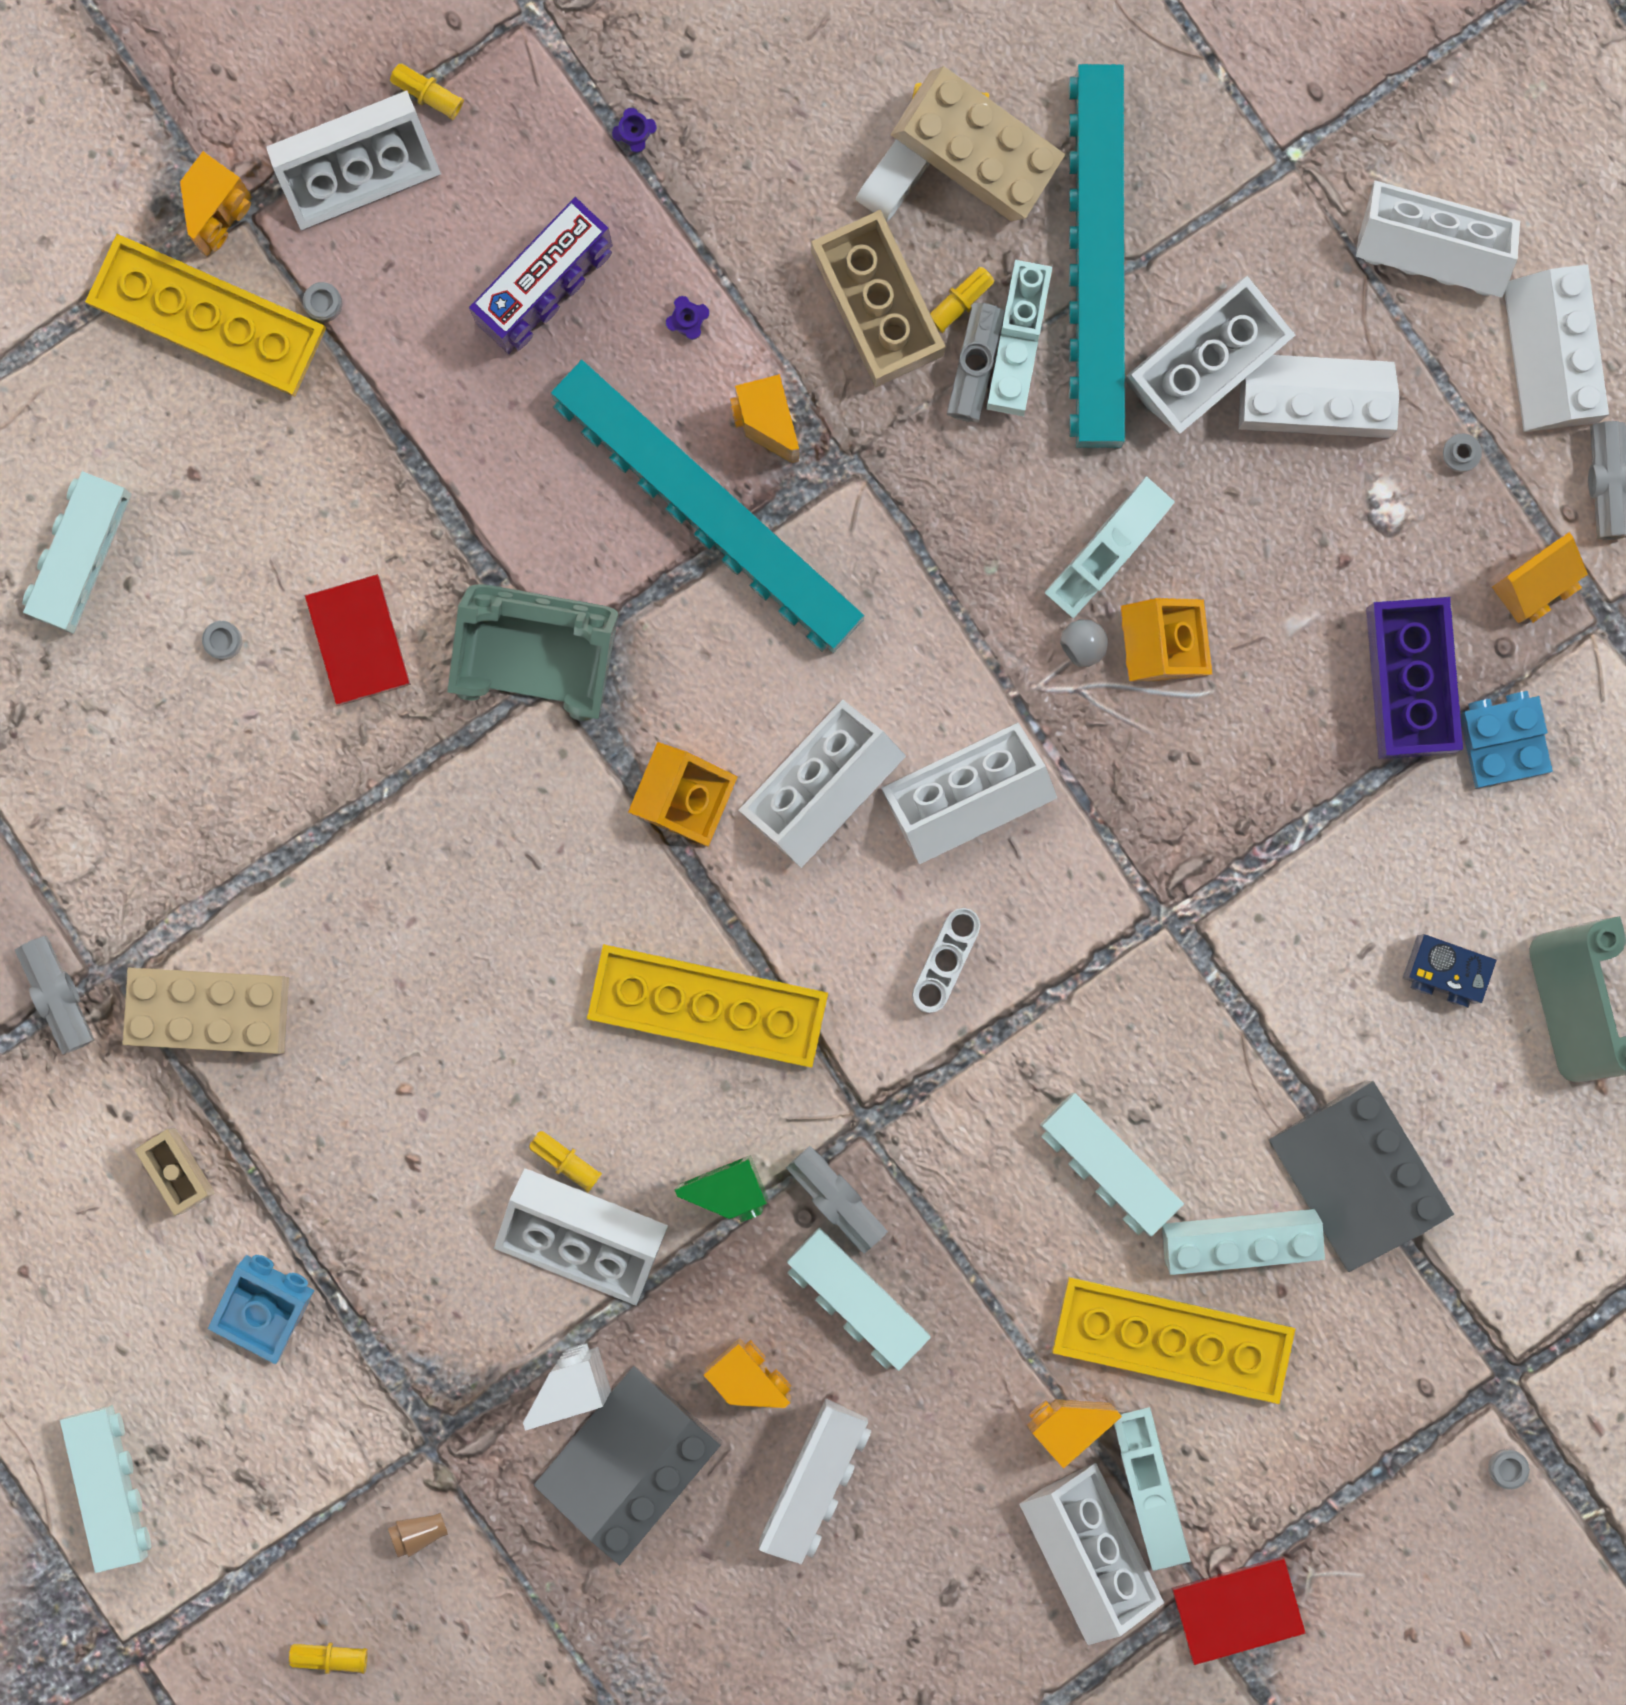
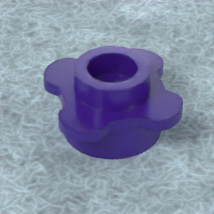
M627 108L623 112L619 126H615L612 129V136L615 141H623L631 147L633 152L639 153L645 149V142L648 137L656 132L657 125L653 119H646L637 109ZM631 128H638V132L632 133Z
M686 296L677 297L674 301L675 309L672 315L666 318V327L672 332L677 330L680 334L686 335L688 339L695 340L701 335L700 329L703 321L709 317V309L704 304L696 305L690 302ZM687 314L690 315L691 320L685 321L684 316Z

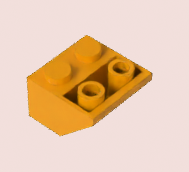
M202 151L181 179L180 186L188 236L200 252L208 257L212 250L217 251L223 246L228 237V232L226 231L234 220L240 221L246 215L251 206L249 200L252 196L239 176Z
M741 1338L737 1339L705 1368L704 1377L729 1405L786 1408L791 1403V1395L789 1394L791 1384L779 1370L775 1369L771 1373L763 1364L766 1356L752 1340L745 1343Z

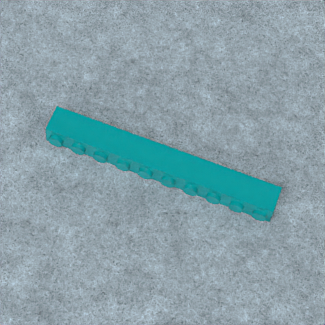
M1078 64L1075 77H1069L1068 88L1069 100H1075V114H1069V137H1075V151H1069V174H1076V189H1069V212H1076V226H1069V249H1076V264H1069V287H1076V301L1069 302V324H1076V339L1069 340V362H1076V376L1069 377V399H1076V414L1069 415V437H1076V448H1122L1125 442L1124 64Z
M582 359L551 392L552 398L556 402L553 408L567 422L574 418L582 425L584 429L581 431V434L592 445L598 448L600 444H603L612 453L609 459L624 473L629 469L640 478L637 485L653 499L658 494L669 505L665 510L680 524L685 520L696 529L693 535L709 550L715 546L725 555L721 561L736 575L743 571L753 580L749 586L765 601L769 597L774 599L781 606L778 613L791 625L795 626L799 622L809 631L806 638L821 652L828 648L834 653L864 621L865 615Z

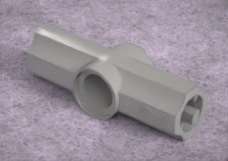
M973 303L947 410V415L957 420L979 422L1005 314V310L995 305L986 303ZM971 355H979L985 360L986 367L982 370L974 371L966 365L965 360Z
M1619 421L1595 423L1590 426L1592 465L1588 473V487L1591 498L1595 500L1597 539L1617 540L1626 538V424Z
M42 936L16 948L17 957L31 985L29 992L32 1001L41 1017L46 1018L62 1054H67L95 1041L78 1005L80 1002L78 991L66 971L63 972L48 937Z
M809 1146L786 1169L813 1197L811 1199L812 1202L833 1225L837 1224L849 1240L865 1254L888 1231L861 1202L863 1199L840 1174L837 1176L820 1154Z

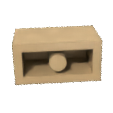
M176 1128L166 1129L134 1149L174 1216L187 1212L216 1194Z

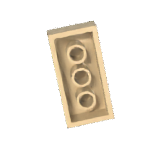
M945 66L929 72L890 134L1011 222L1026 219L1066 155Z
M881 209L811 241V253L875 388L944 356L946 346Z
M128 968L123 1045L284 1054L289 977Z

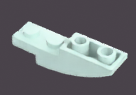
M1015 260L991 380L987 410L1024 417L1051 278V266Z
M1146 476L1095 533L1096 535L1049 586L1045 594L1074 618L1120 569L1175 501Z
M1148 1407L1121 1414L1122 1417L1114 1425L1152 1570L1156 1571L1191 1562L1151 1408Z

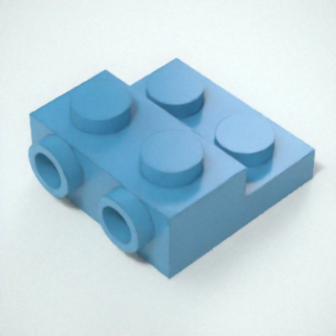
M1528 691L1506 695L1507 703L1492 706L1491 699L1469 703L1470 711L1460 714L1461 727L1475 789L1553 772L1545 734L1548 732L1540 696L1530 698Z
M246 1255L236 1266L208 1329L276 1365L281 1359L292 1333L300 1322L315 1290L307 1286L308 1281L303 1276L297 1273L285 1275L273 1269L274 1264L269 1258L262 1255H254L252 1257Z

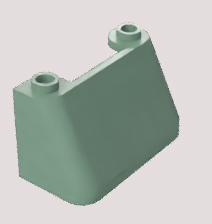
M471 585L467 588L458 605L447 692L457 694L461 699L474 701L478 700L480 696L486 695L489 689H496L563 701L564 709L576 720L588 721L592 718L599 719L616 633L618 612L611 607L492 585Z
M1621 916L1542 933L1535 937L1529 948L1530 960L1557 1067L1560 1074L1566 1080L1572 1082H1587L1626 1076V1036L1619 1037L1600 964V961L1618 956L1624 949L1626 937Z

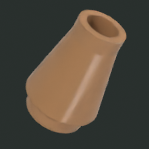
M441 1513L396 1521L397 1525L388 1528L398 1558L406 1554L409 1558L437 1539L448 1535Z

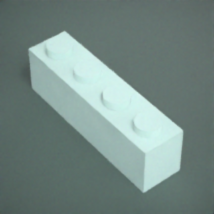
M83 471L79 479H73L67 492V500H70L64 514L60 513L57 516L52 528V535H55L50 549H45L39 558L37 569L40 570L38 578L35 585L30 584L24 594L22 604L25 606L23 613L74 634L132 494L128 490Z
M1071 1093L1040 1124L1046 1131L1041 1136L1046 1143L1056 1152L1063 1148L1073 1158L1068 1165L1083 1180L1090 1176L1100 1186L1095 1192L1111 1208L1117 1203L1127 1213L1123 1221L1137 1235L1144 1231L1152 1237L1184 1205L1076 1093Z
M1315 1209L1165 1223L1162 1226L1164 1261L1170 1275L1325 1260L1323 1223Z
M820 1227L787 1260V1263L792 1267L787 1273L802 1288H805L808 1284L811 1285L820 1294L815 1300L831 1316L837 1311L846 1319L847 1323L843 1326L844 1329L859 1343L865 1338L875 1348L871 1355L884 1368L888 1369L893 1365L899 1371L931 1338L930 1334Z
M111 1405L61 1419L60 1424L95 1573L143 1561L148 1557L147 1550L151 1549V1539L147 1527H141L138 1512L142 1511V1501L138 1489H132L129 1474H133V1462L129 1451L123 1450L120 1436H124L125 1429L121 1414H115L114 1407Z

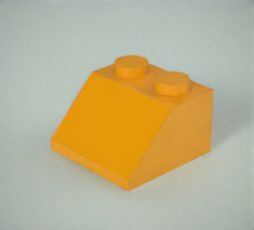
M780 374L735 385L736 397L730 398L736 428L743 426L747 438L788 462H799V445Z
M1568 532L1493 585L1492 588L1518 624L1527 618L1534 623L1552 610L1548 603L1560 596L1564 601L1579 591L1582 586L1578 581L1587 576L1588 573L1575 539Z
M1153 598L1121 605L1122 630L1124 632L1126 667L1128 669L1129 681H1162L1213 675L1204 599Z
M657 742L628 813L709 847L738 776L687 751Z
M1055 1399L1049 1404L1045 1400L1029 1414L1032 1421L1027 1426L1064 1469L1122 1416L1109 1402Z

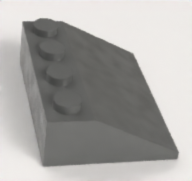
M1364 1081L1268 1139L1308 1207L1316 1210L1323 1223V1232L1348 1272L1422 1235L1454 1215L1374 1081Z
M633 1366L609 1394L603 1407L598 1408L535 1482L534 1486L593 1544L620 1566L718 1450L722 1440L637 1367Z

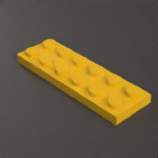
M116 234L85 300V303L93 308L293 397L296 396L326 331V327L316 321L120 234Z
M603 944L587 1019L812 1068L828 992Z
M1068 1276L1052 1353L1280 1404L1296 1328Z

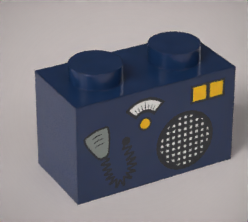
M1421 934L1417 935L1403 979L1412 982L1410 988L1428 995H1433L1434 990L1448 994V1002L1469 1008L1470 1003L1481 1004L1483 1002L1497 960L1435 937Z

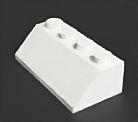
M408 91L266 147L275 174L300 230L441 175Z
M1374 181L1358 237L1356 257L1362 258L1370 264H1384L1398 268L1409 275L1420 274L1434 278L1445 285H1459L1470 288L1481 295L1503 297L1518 259L1520 221Z
M1588 264L1548 269L1510 280L1504 294L1523 431L1531 432L1599 423L1609 415Z
M1246 276L1237 281L1125 377V382L1152 413L1177 434H1180L1296 335L1250 278Z
M1272 355L1241 381L1238 429L1390 438L1397 431L1399 388L1395 362Z
M842 699L746 801L739 811L784 854L802 868L899 765L906 755L883 730Z
M1019 722L881 788L919 864L1057 799L1047 768Z
M524 1168L509 1200L494 1249L637 1306L668 1225Z
M585 1343L566 1349L562 1353L563 1356H560L557 1364L549 1373L523 1422L525 1431L603 1407L611 1393V1389L598 1347L589 1349L588 1344Z
M825 1399L760 1537V1551L802 1564L806 1555L811 1558L814 1556L822 1538L816 1532L822 1520L830 1521L838 1504V1501L833 1499V1496L839 1484L846 1487L855 1468L854 1465L849 1463L854 1451L857 1449L862 1452L871 1434V1430L866 1428L868 1418L831 1400Z
M1096 1463L1040 1489L1019 1504L1087 1645L1122 1636L1164 1604Z

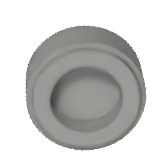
M315 283L304 293V309L315 321H332L342 310L341 295L329 283Z
M216 621L205 629L202 636V644L205 651L212 657L219 660H228L239 653L242 647V635L238 628L230 622Z
M1503 1449L1496 1452L1491 1457L1488 1465L1491 1479L1505 1489L1521 1487L1529 1476L1528 1461L1522 1454L1512 1449Z

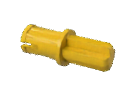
M399 63L391 73L390 82L403 91H408V94L418 99V104L421 106L427 104L445 114L451 120L456 118L463 106L464 99L436 84L437 80L434 77L428 79L403 63Z
M978 267L956 289L951 287L949 289L950 294L930 313L940 333H943L963 312H970L972 309L971 305L994 284L993 277L985 268Z
M539 1131L529 1144V1149L557 1169L555 1171L557 1175L561 1172L585 1189L587 1193L602 1175L600 1171H597L575 1155L576 1150L574 1148L570 1151L544 1131Z
M329 1642L328 1646L293 1644L290 1647L289 1665L291 1667L325 1670V1674H330L331 1670L358 1672L361 1674L366 1672L368 1648L333 1647V1642Z

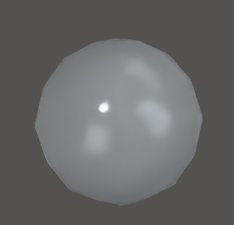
M1077 620L1070 623L1062 632L1060 644L1066 655L1078 667H1090L1100 662L1106 655L1108 637L1098 623L1092 620Z

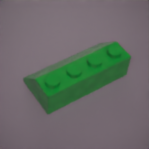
M751 1155L682 1182L674 1189L678 1198L728 1219L738 1216L740 1223L763 1214V1205H766L768 1201V1195Z

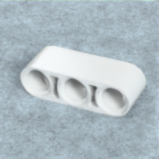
M896 139L866 180L855 200L873 213L881 209L886 222H888L930 163Z
M966 908L956 909L949 914L941 928L912 993L913 1003L922 1012L932 1013L942 1009L951 994L980 930V920L972 910ZM964 915L970 918L973 924L970 935L961 937L953 932L951 924L956 916ZM941 950H949L956 956L957 963L952 971H941L937 967L935 958ZM928 984L936 986L941 995L938 1004L932 1007L925 1006L919 999L921 988Z

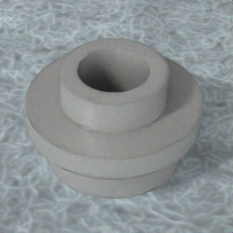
M1462 433L1452 436L1443 448L1445 463L1457 472L1472 470L1477 466L1482 456L1479 442L1469 434ZM1458 446L1468 448V458L1464 459L1458 456Z

